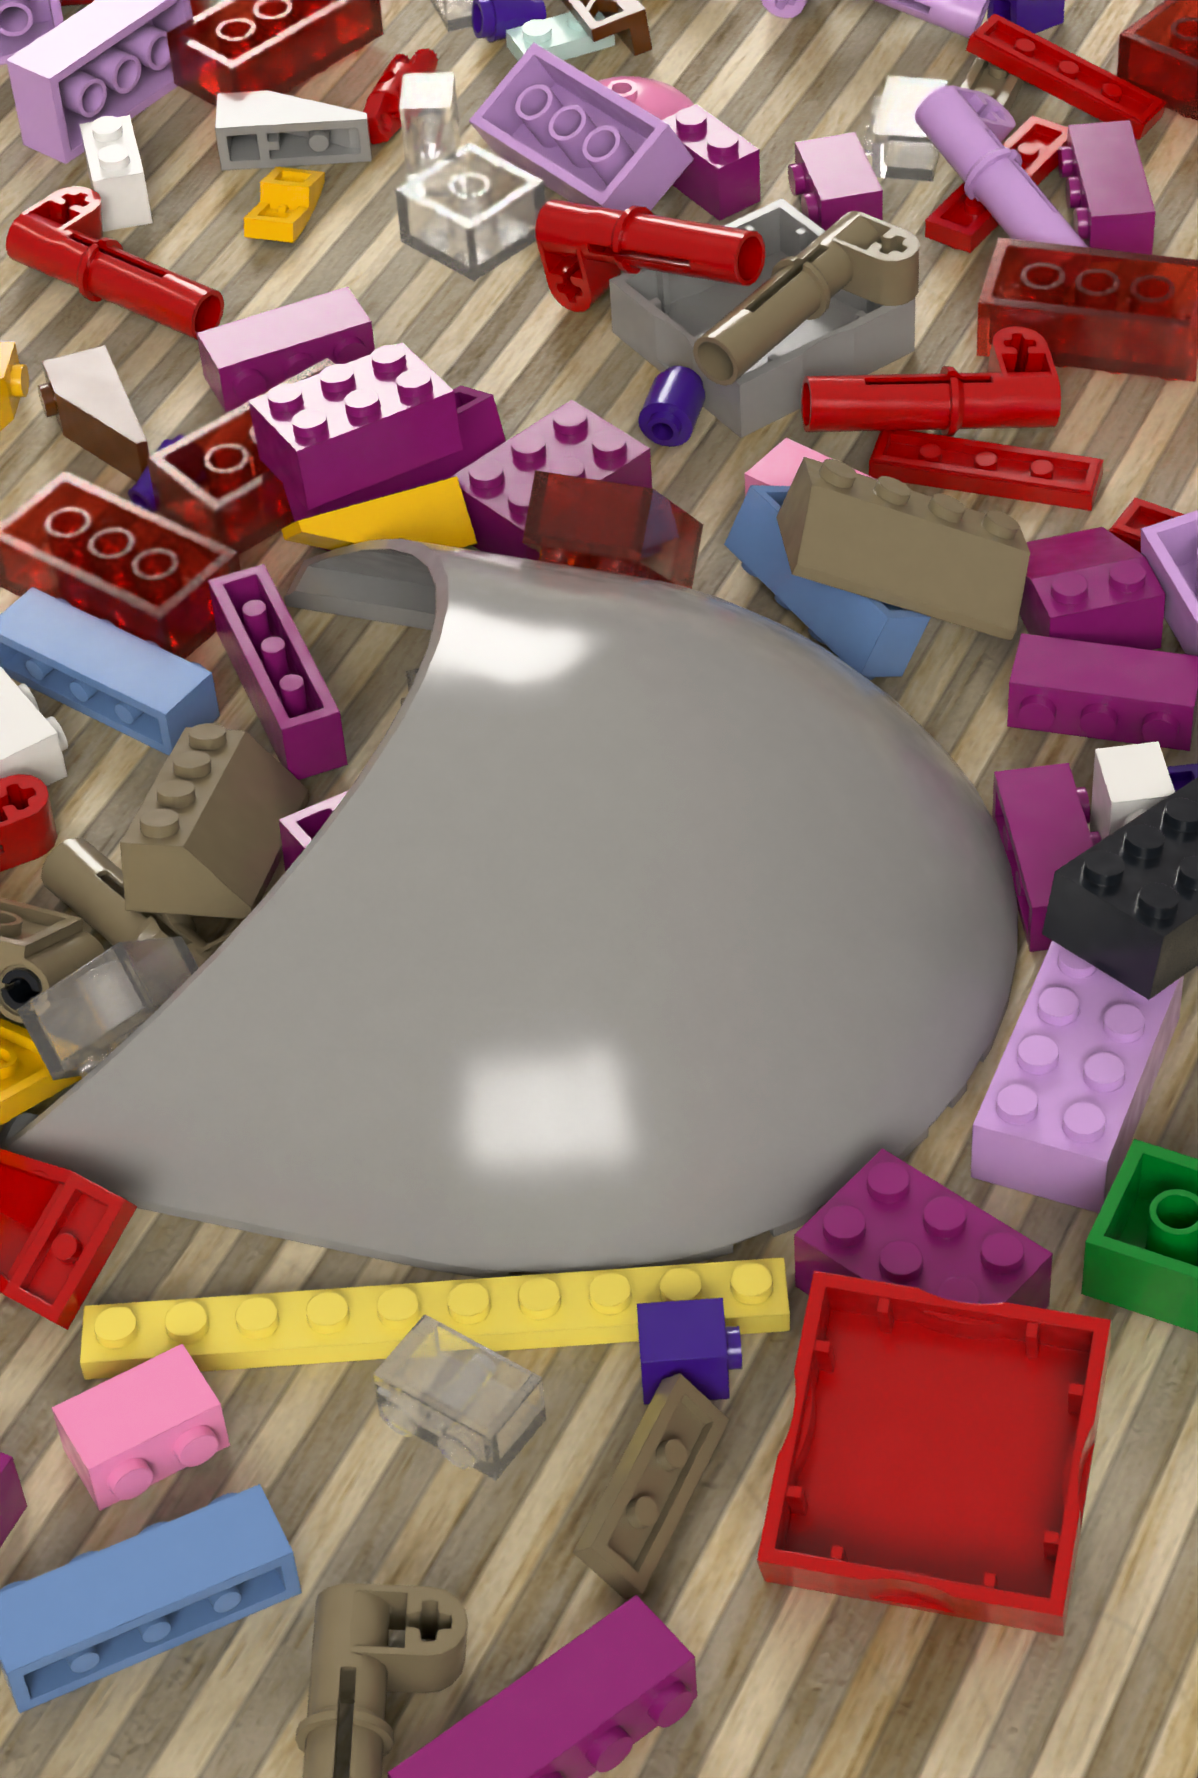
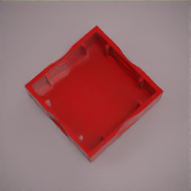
M814 1271L794 1368L795 1403L793 1417L784 1444L777 1455L757 1556V1563L764 1581L1064 1637L1111 1348V1320L1008 1302L987 1304L958 1302L941 1298L917 1287Z

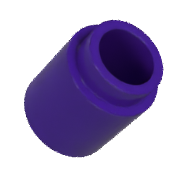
M672 366L655 377L638 418L639 427L649 440L667 447L679 446L689 440L705 402V391L700 376L690 368Z

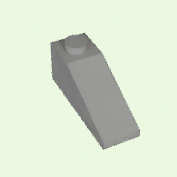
M268 90L218 93L215 132L221 171L372 161L368 118L365 112Z

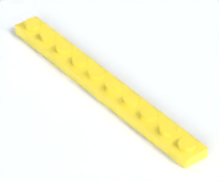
M784 1257L87 1305L84 1306L80 1365L84 1380L113 1378L182 1343L200 1372L638 1342L637 1304L723 1298L725 1327L739 1326L740 1334L790 1331V1310Z

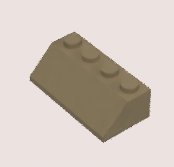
M803 457L776 517L792 575L1012 641L1017 631L1030 557L1028 545L1016 520L996 510H989L985 514L966 508L960 501L946 494L936 493L931 497L912 491L906 484L892 477L881 476L877 480L858 474L849 465L838 460L826 459L824 462Z
M214 723L185 727L120 841L125 910L245 919L260 903L283 856L279 819L305 809L309 802V789L246 731L226 730L223 726Z

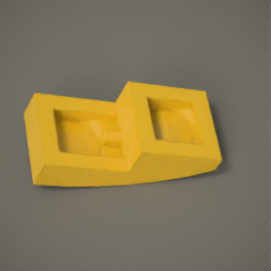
M276 166L260 181V202L244 217V237L294 243L306 227L317 205L325 183V172Z

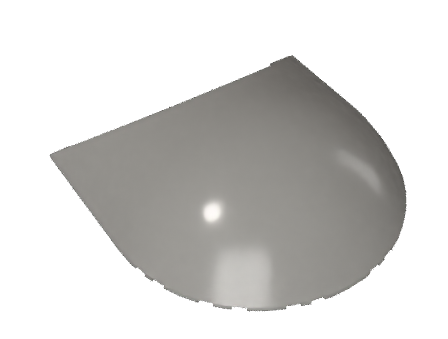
M401 538L369 540L336 548L303 561L284 597L286 606L432 630L426 653L411 689L386 735L352 787L311 842L267 895L218 949L156 1012L43 1113L36 1115L23 1112L5 1123L0 1132V1148L71 1170L128 1200L139 1209L418 1268L479 1278L512 1276L513 1272L564 1273L694 1264L733 1253V1244L742 1242L767 1231H770L771 1235L776 1237L805 1224L818 1212L819 1207L826 1204L882 1148L903 1160L928 1137V1128L937 1120L946 1107L953 1108L967 1091V1081L979 1061L984 1062L997 1036L1008 1007L1017 963L1018 906L1011 866L993 818L977 789L951 755L889 694L824 647L785 625L719 597L677 584L638 576Z

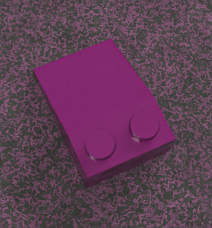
M1104 527L1026 542L1030 551L1019 615L1029 634L1147 650L1161 648L1166 594L1143 554Z

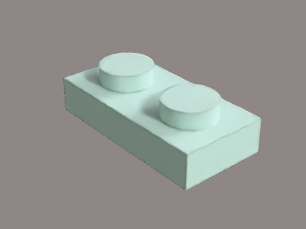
M569 11L568 13L544 20H531L523 26L506 30L507 48L517 61L533 43L558 58L567 60L615 46V34L593 42ZM598 11L594 19L599 21L605 17Z

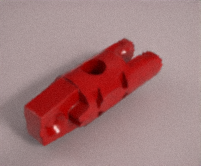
M429 48L419 49L410 60L405 54H397L383 72L368 96L363 112L367 113L370 142L372 145L388 142L410 116L438 66L437 53L435 54L434 50Z

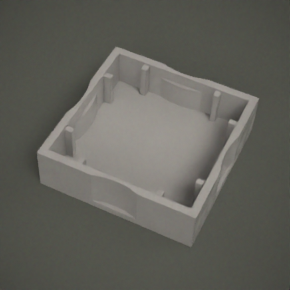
M782 198L724 225L726 227L757 231L764 240L766 251L764 267L757 281L750 286L642 269L638 274L622 273L609 280L612 332L661 373L672 366H684L695 371L703 382L705 391L703 407L740 438L800 409L802 384L805 376L868 375L915 351V299L907 304L884 306L841 289L831 298L829 308L821 317L805 320L733 384L726 386L716 384L700 371L694 359V343L771 278L772 268L782 258L795 257L825 232L824 229Z

